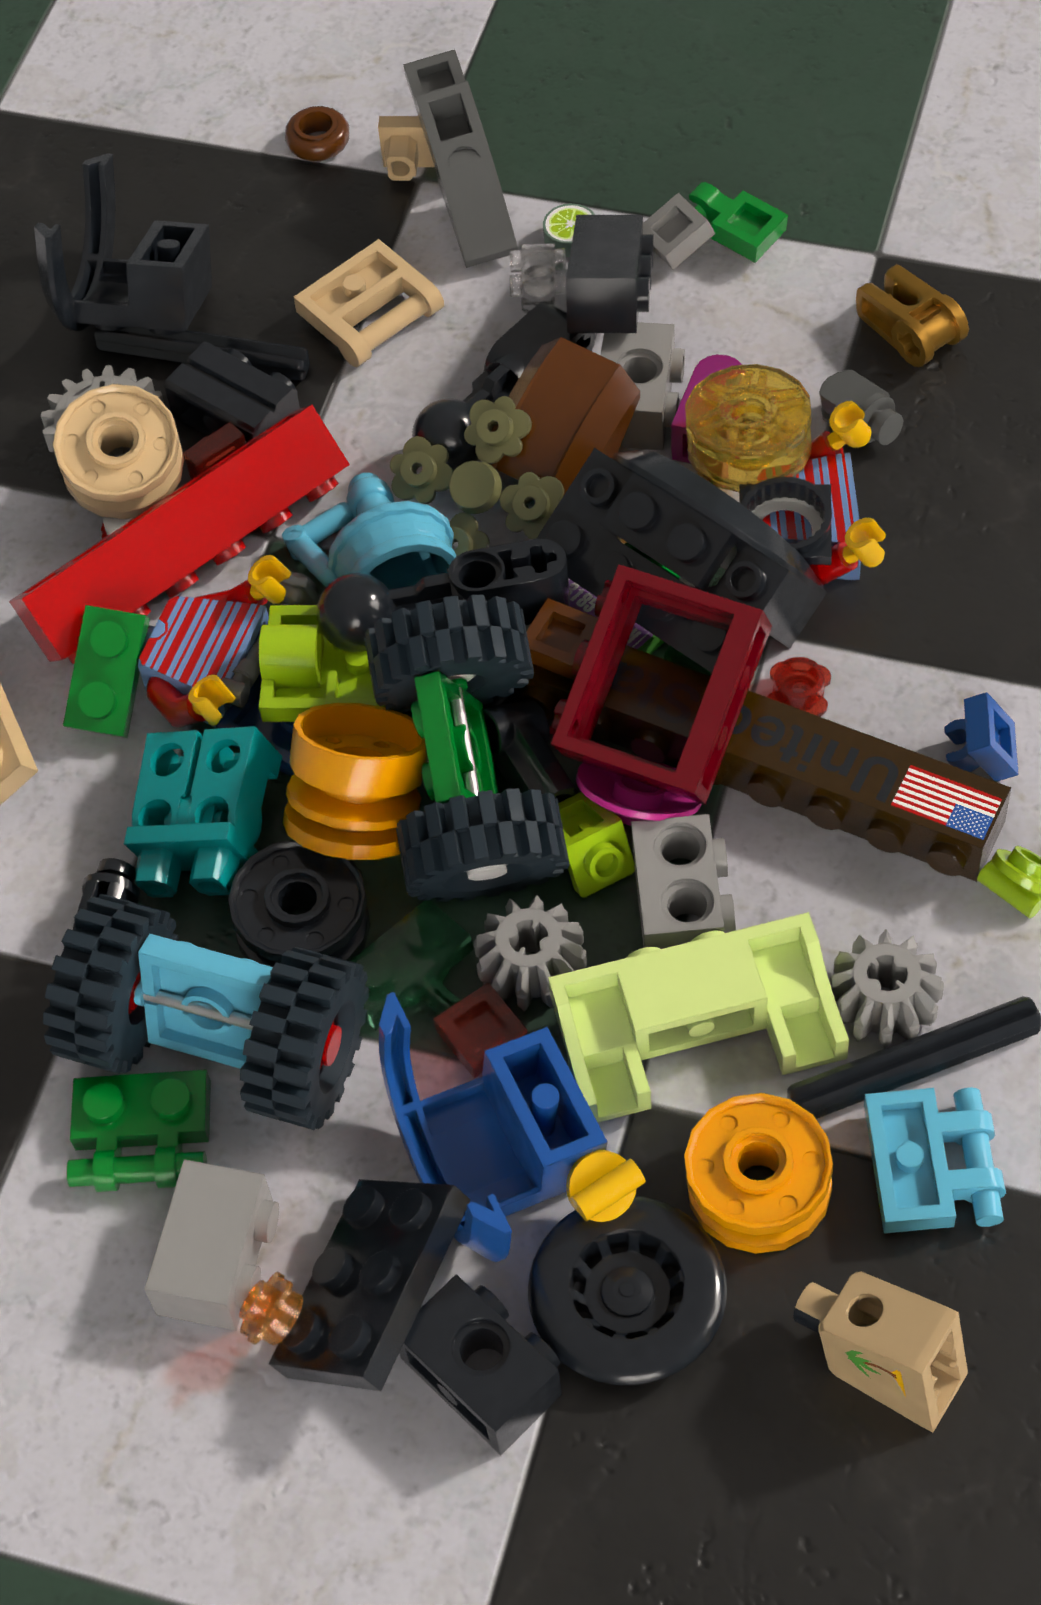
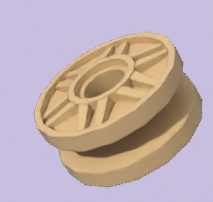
M111 384L89 390L71 402L57 422L53 447L66 488L81 507L101 517L118 519L136 517L172 493L181 481L184 455L173 415L157 396L137 386ZM115 448H131L129 452L122 456H108Z

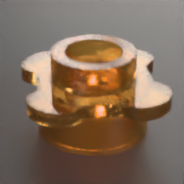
M278 1271L267 1282L264 1280L258 1281L252 1287L240 1308L239 1317L243 1319L240 1333L248 1336L247 1340L254 1345L261 1340L272 1346L280 1343L293 1327L303 1305V1296L292 1290L293 1283L284 1279L285 1275Z

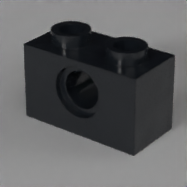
M456 1274L420 1308L400 1350V1357L499 1455H502L562 1395L559 1370L557 1369L560 1361L554 1351L535 1333L530 1332L526 1337H523L506 1321L509 1317L507 1309L489 1289L479 1285L473 1290ZM480 1349H492L502 1355L499 1362L487 1370H475L465 1364L468 1357Z

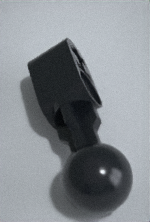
M547 301L537 304L493 345L486 358L484 372L472 382V393L463 401L447 398L427 405L418 414L414 422L412 437H423L430 442L431 446L436 444L444 446L449 452V459L446 464L453 471L465 462L477 461L479 458L476 455V446L470 445L464 438L466 428L472 424L469 418L472 405L479 400H489L495 403L499 397H508L521 374L542 345L562 337L592 351L596 333H567V312Z
M531 539L474 549L458 555L451 562L449 568H447V573L425 576L414 586L391 590L380 580L367 574L349 573L342 575L329 583L321 593L317 604L318 625L324 637L335 647L346 652L366 651L365 633L368 628H375L374 622L381 617L392 619L391 612L401 608L410 611L416 609V603L430 600L431 604L444 602L443 597L458 596V600H467L471 595H484L485 601L498 596L506 598V603L516 602L519 604L520 609L523 610L525 625H530L547 598L567 606L570 605L566 553L562 546L549 539Z

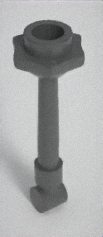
M291 573L289 579L280 582L286 589L284 600L280 604L274 605H317L320 595L318 594L316 584L309 577L301 573ZM259 637L246 657L241 659L232 671L234 672L232 679L226 677L222 679L223 683L236 697L233 703L227 704L244 707L249 699L250 688L260 675Z

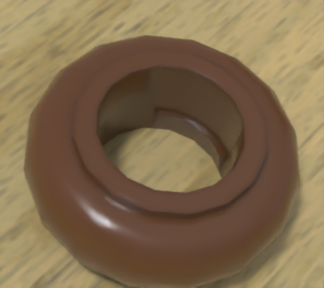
M312 106L300 110L290 118L285 127V142L294 155L304 160L324 161L335 157L344 150L349 141V124L343 114L325 106ZM319 131L326 132V133H324V134L317 135V136H310V135H309V134H311V133L319 132Z

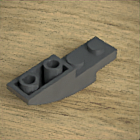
M455 49L403 64L405 77L435 166L436 177L466 268L519 253L483 126L469 83L465 81Z

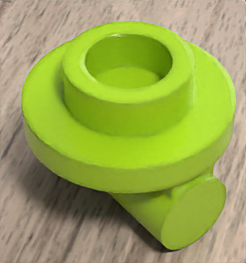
M1015 846L1012 852L1005 849H997L992 859L980 871L977 881L1029 919L1033 918L1041 909V857L1021 846Z

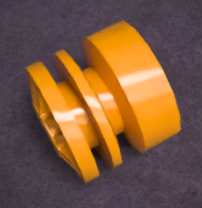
M363 703L319 705L298 714L293 724L289 761L294 775H292L287 785L286 796L288 803L284 809L283 825L287 835L302 847L325 856L348 860H379L400 855L396 831L397 823L400 820L407 819L406 815L412 811L420 810L422 798L417 787L421 786L423 781L422 765L427 762L425 739L419 736L413 718L394 710H386V707Z

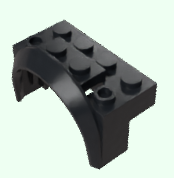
M594 448L536 538L549 539L562 546L567 558L568 579L596 597L598 594L601 595L606 580L613 581L619 564L688 586L620 541L621 538L694 585L689 587L763 610L772 625L769 635L789 649L827 593L822 582L802 555L768 524L734 498L693 471L661 454L647 449L614 453L610 458ZM736 545L737 554L717 585L708 587L730 550ZM644 604L641 605L635 623L711 673L728 632Z

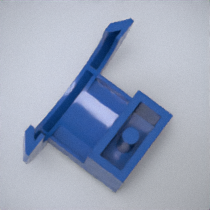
M395 993L387 994L379 1023V1057L390 1106L414 1171L420 1183L455 1185L471 1199L454 1235L458 1242L492 1262L506 1259L509 1254L512 1229L506 1216L565 1193L567 1177L573 1164L589 1153L606 1150L608 1141L548 1027L484 1051L482 1077L420 1101L410 1056L411 1025Z

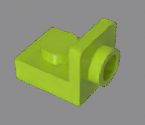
M582 792L558 803L570 864L568 871L574 890L581 897H587L634 873L635 863L622 819L614 812L590 800Z

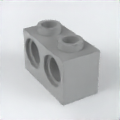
M709 814L666 818L661 821H632V852L635 863V880L643 948L658 947L664 949L691 942L693 938L705 932L723 931L727 933L735 931L736 923L732 894L720 895L718 884L719 877H728L724 838L712 839ZM677 858H684L692 861L691 863L686 865H674L669 863V861ZM682 914H693L700 917V919L693 922H681L676 920L675 917Z

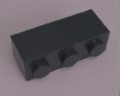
M576 215L566 275L567 333H637L639 312H649L652 269L654 266V234H643V215Z

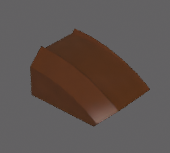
M562 337L546 343L540 347L508 396L514 401L516 409L526 412L532 421L529 434L520 439L523 444L522 451L515 457H509L504 454L499 462L490 465L516 480H519L526 472L536 474L539 479L545 476L555 477L562 483L565 495L594 448L610 458L614 453H618L640 400V390L620 364ZM498 424L493 427L492 432L498 429Z

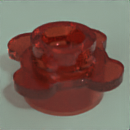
M805 657L789 658L772 666L770 678L774 682L773 692L767 696L768 698L819 717L827 712L828 702L824 698V689L831 683V673L825 666L819 665ZM801 688L804 689V691L802 693H796L793 691V689Z

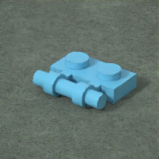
M970 1087L957 1090L953 1094L956 1111L938 1113L934 1088L865 1094L864 1111L884 1233L954 1227L956 1220L955 1200H966L973 1204L975 1221L978 1226L990 1227L1004 1221L1000 1198L1005 1196L1006 1189L1002 1170L994 1168L990 1141L995 1137L991 1113L983 1108L981 1092L978 1088ZM955 1142L958 1145H962L966 1169L948 1170L944 1143Z

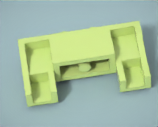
M809 912L727 933L723 931H709L696 936L691 942L664 949L645 947L630 953L624 959L548 977L550 997L567 1052L568 1067L597 1122L651 1109V1091L641 1060L767 1029L782 1075L845 1060L848 1057L849 1038L831 989L819 939Z

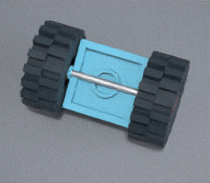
M102 894L99 895V898L92 897L87 901V910L80 908L74 917V930L67 929L61 942L64 945L61 956H55L51 968L56 971L54 981L47 984L45 998L50 1000V1006L43 1012V1024L49 1026L44 1037L46 1044L52 1045L49 1051L53 1055L120 1074V1072L127 1073L131 1071L132 1064L137 1065L143 1058V1047L150 1048L152 1043L239 1068L240 1081L245 1082L240 1090L241 1100L246 1101L244 1108L247 1111L311 1130L320 1129L324 1126V1120H329L334 1113L335 1101L340 1102L346 1077H350L355 1066L352 1062L355 1051L360 1049L362 1037L359 1036L360 1029L365 1024L367 1010L363 1009L369 998V987L365 986L368 976L367 972L363 971L364 966L299 947H293L292 951L287 950L282 954L281 963L276 962L273 967L251 959L237 958L197 947L189 942L178 941V935L173 934L176 928L175 920L169 918L170 913Z

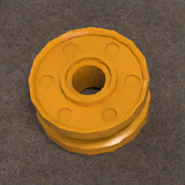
M765 1093L733 1096L709 1109L692 1129L684 1154L690 1208L704 1231L725 1246L754 1254L785 1250L809 1237L826 1216L832 1193L831 1176L833 1172L829 1139L814 1115L792 1100ZM759 1165L769 1167L775 1172L773 1176L766 1180L758 1181L749 1179L742 1174L746 1169Z

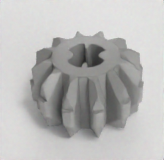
M537 895L530 903L529 908L520 909L509 898L505 906L506 917L487 913V918L484 921L485 933L476 935L477 939L474 942L475 955L479 958V963L476 965L478 977L483 984H492L493 996L497 998L499 1003L516 994L518 1006L524 1012L531 1004L532 998L541 997L542 1001L552 1009L553 1004L550 997L548 977L586 967V950L581 946L584 943L583 930L578 922L568 921V912L564 909L562 903L545 912L543 901ZM535 952V954L526 955V953Z
M886 929L879 936L878 944L876 945L858 935L857 939L853 942L852 953L839 951L835 958L833 968L835 974L832 975V978H829V982L843 1023L854 1022L853 1035L857 1042L865 1038L870 1032L879 1034L878 1040L885 1049L891 1044L893 1033L897 1032L906 1040L918 1036L920 1025L931 1026L936 1020L938 1013L936 1003L942 999L944 982L941 981L942 977L935 975L937 962L934 959V953L916 955L918 945L915 942L914 936L899 946L892 944V938ZM881 987L890 988V991L881 990Z

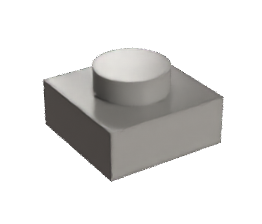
M679 193L643 222V234H654V252L673 270L716 234L708 220Z

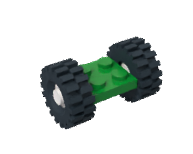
M471 595L467 600H458V596L443 597L444 602L431 604L430 600L416 603V609L409 611L401 608L391 612L392 619L381 617L374 622L375 628H368L365 633L366 638L364 639L376 703L379 706L386 705V710L398 711L404 708L405 714H412L419 736L425 739L429 762L422 765V777L428 796L435 802L424 806L425 811H412L407 814V819L400 820L396 828L406 891L411 897L418 896L419 900L427 901L436 897V902H448L453 898L467 901L474 900L476 896L487 895V898L499 896L501 892L509 890L518 892L527 889L529 884L540 885L549 881L548 877H558L564 873L563 869H568L570 865L557 798L555 799L554 795L549 792L541 795V790L530 789L523 793H520L519 788L505 789L502 793H498L485 715L482 708L483 705L493 702V697L495 696L505 698L514 693V688L525 687L529 683L528 679L534 676L523 610L520 609L519 604L516 602L506 603V598L498 596L488 601H485L484 595Z

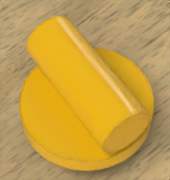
M598 1150L583 1156L573 1164L567 1177L566 1192L570 1204L586 1222L588 1220L606 1222L618 1218L627 1211L634 1200L636 1189L646 1183V1180L632 1159L626 1160L612 1151Z

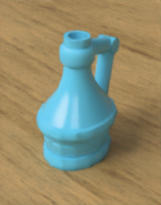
M361 473L350 481L346 497L347 502L335 505L303 526L292 525L282 533V538L292 559L299 560L325 587L336 578L349 573H363L373 576L384 583L389 590L414 586L422 577L447 573V568L456 558V553L452 549L454 533L448 518L426 504L412 501L394 502L391 488L385 481L373 473ZM341 530L330 547L328 557L316 544Z

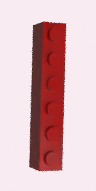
M313 405L295 410L10 600L9 603L49 662L61 661L68 657L70 662L74 664L85 605L149 615L151 610L146 603L164 591L169 598H172L192 586L199 580L194 571L209 560L213 559L216 566L239 554L246 548L242 541L243 537L258 527L265 534L283 524L293 516L288 508L290 505L303 496H306L308 501L312 502L334 489L339 484L334 475L350 464Z

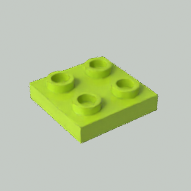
M270 605L268 625H262L259 636V667L262 678L259 711L262 722H295L298 714L314 706L331 703H363L379 706L376 703V699H374L367 651L346 652L332 645L324 637L318 625L317 605Z

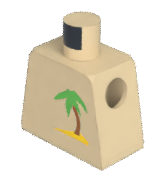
M862 1271L855 1272L850 1276L839 1295L812 1282L806 1286L797 1301L793 1315L794 1321L820 1334L828 1368L836 1377L932 1433L934 1432L968 1374L959 1313Z

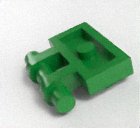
M207 1069L73 1078L70 1141L75 1151L96 1149L93 1158L68 1160L67 1181L69 1187L94 1186L96 1192L118 1191L120 1184L156 1182L158 1188L176 1187L184 1160L207 1164L205 1151L182 1152L183 1144L209 1142L211 1080ZM157 1145L154 1154L122 1156V1148Z

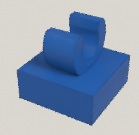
M988 692L964 699L965 719H957L948 723L944 727V733L955 745L965 742L966 745L958 751L946 754V761L950 765L968 772L981 767L995 782L1018 776L1015 722Z

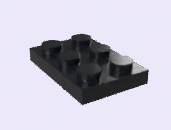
M359 1179L354 1191L344 1203L342 1215L324 1252L314 1264L312 1276L293 1315L287 1320L282 1329L281 1339L268 1364L286 1378L381 1392L466 1212L467 1204L470 1203L471 1199L455 1185Z

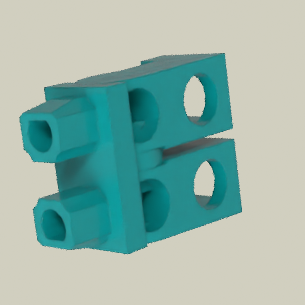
M255 726L204 729L203 736L198 730L147 733L132 811V827H127L124 845L138 857L135 884L148 896L153 898L173 897L177 893L181 871H191L189 883L199 893L210 896L229 895L238 869H241L246 861L258 852L253 845L258 841L261 833V807L268 779L278 778L282 755ZM228 746H239L240 753H234ZM173 749H182L184 756L179 757Z

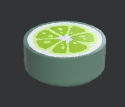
M572 203L559 205L551 209L543 220V235L546 247L556 255L570 257L576 215H595L591 209Z

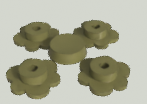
M507 396L499 397L495 403L489 400H479L470 409L469 418L472 424L466 428L464 438L470 445L476 446V455L481 462H465L453 471L446 464L449 459L448 450L439 444L431 446L428 440L419 436L410 438L404 445L403 454L393 456L390 461V469L396 474L392 480L391 488L394 495L399 499L411 500L415 498L421 504H429L435 499L436 491L443 492L449 489L456 506L464 511L463 513L456 514L449 522L454 533L452 546L455 542H458V547L454 550L456 557L466 551L486 548L490 545L488 535L478 531V522L471 514H480L488 511L500 498L502 509L509 513L505 519L507 528L515 533L523 531L529 539H536L564 495V487L557 478L545 476L539 479L532 472L524 473L519 478L518 485H510L501 493L502 482L500 475L490 464L499 462L504 454L509 457H515L520 454L523 447L520 439L526 437L532 427L530 416L523 410L516 409L514 401ZM498 424V429L492 432L493 427ZM422 466V471L417 474V469ZM535 500L534 507L529 509V503Z

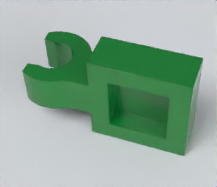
M701 182L689 194V200L698 204L695 209L708 220L716 233L710 239L754 263L763 256L787 229L788 214L743 190L733 200L721 193L715 186Z

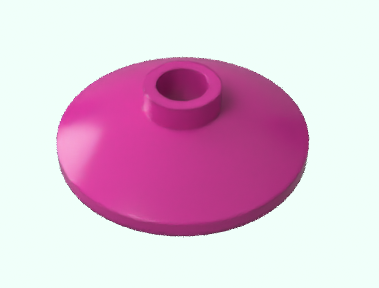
M661 762V763H657V764H660V765H663V766H666V767H669V768H672V769H675V770H676V768H674V767H672V766H670V765L664 764V763H662V762ZM582 763L578 768L576 783L580 791L596 804L614 812L622 819V823L631 825L632 821H661L666 818L691 816L701 807L699 802Z

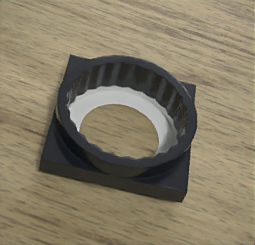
M775 477L758 484H739V503L761 520L768 514L780 510H790L803 515L811 524L812 536L805 541L790 544L802 555L809 565H831V484H812L809 481L795 477Z

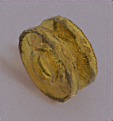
M760 364L735 365L711 373L698 383L685 403L688 460L699 476L718 488L739 492V484H758L775 477H795L804 469L811 455L810 395L798 379L781 369Z

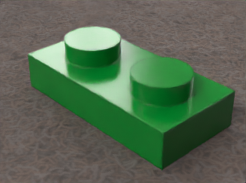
M85 605L63 721L64 727L128 738L140 675L138 661L145 647L150 622L149 617Z

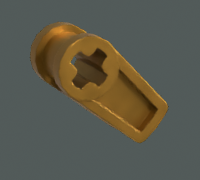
M898 264L889 268L885 273L884 291L873 283H866L857 289L856 309L858 316L891 344L914 367H921L933 359L934 351L945 344L955 345L968 336V321L960 305L950 296L941 294Z

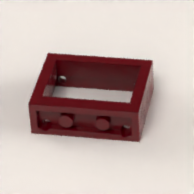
M619 564L613 581L606 580L601 595L598 594L594 612L598 620L591 639H584L576 651L572 665V674L576 678L568 699L562 698L554 709L555 717L550 726V734L554 735L551 745L565 757L706 805L772 625L761 609ZM642 604L728 631L676 770L590 741Z

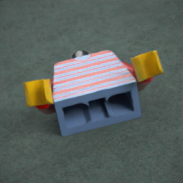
M853 401L840 403L832 411L829 419L830 427L833 430L832 433L828 431L822 432L796 454L774 467L762 469L756 474V484L775 477H795L809 481L812 484H831L832 562L831 565H810L823 585L835 579L860 580L861 562L864 566L876 567L882 563L885 551L878 542L885 539L886 533L874 519L869 517L859 519L851 454L844 453L843 450L845 444L852 448L863 447L871 438V428L863 421L865 412ZM780 510L772 512L762 519L788 543L796 544L812 536L810 522L797 512Z
M266 555L257 560L248 573V579L230 590L195 598L176 596L168 600L155 627L149 625L145 647L139 657L138 668L145 686L147 698L171 726L181 728L205 722L216 727L224 714L232 706L227 703H233L236 697L223 683L222 679L224 677L232 679L234 675L232 671L240 660L246 657L260 636L262 625L268 624L267 608L263 605L268 601L272 604H280L286 595V589L280 582L289 579L291 571L273 555Z

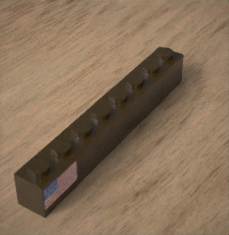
M626 645L591 740L599 742L606 740L634 751L642 759L654 763L664 762L677 767L711 676ZM533 664L534 676L528 679L529 683L525 687L514 688V702L531 699L543 708L547 719L554 720V709L562 698L568 699L574 680ZM749 690L713 785L721 784L748 794L754 801L763 806H779L805 816L821 828L827 830L839 829L863 838L881 851L888 853L899 852L926 862L931 868L947 876L960 875L977 882V877L985 866L1005 823L1012 788Z

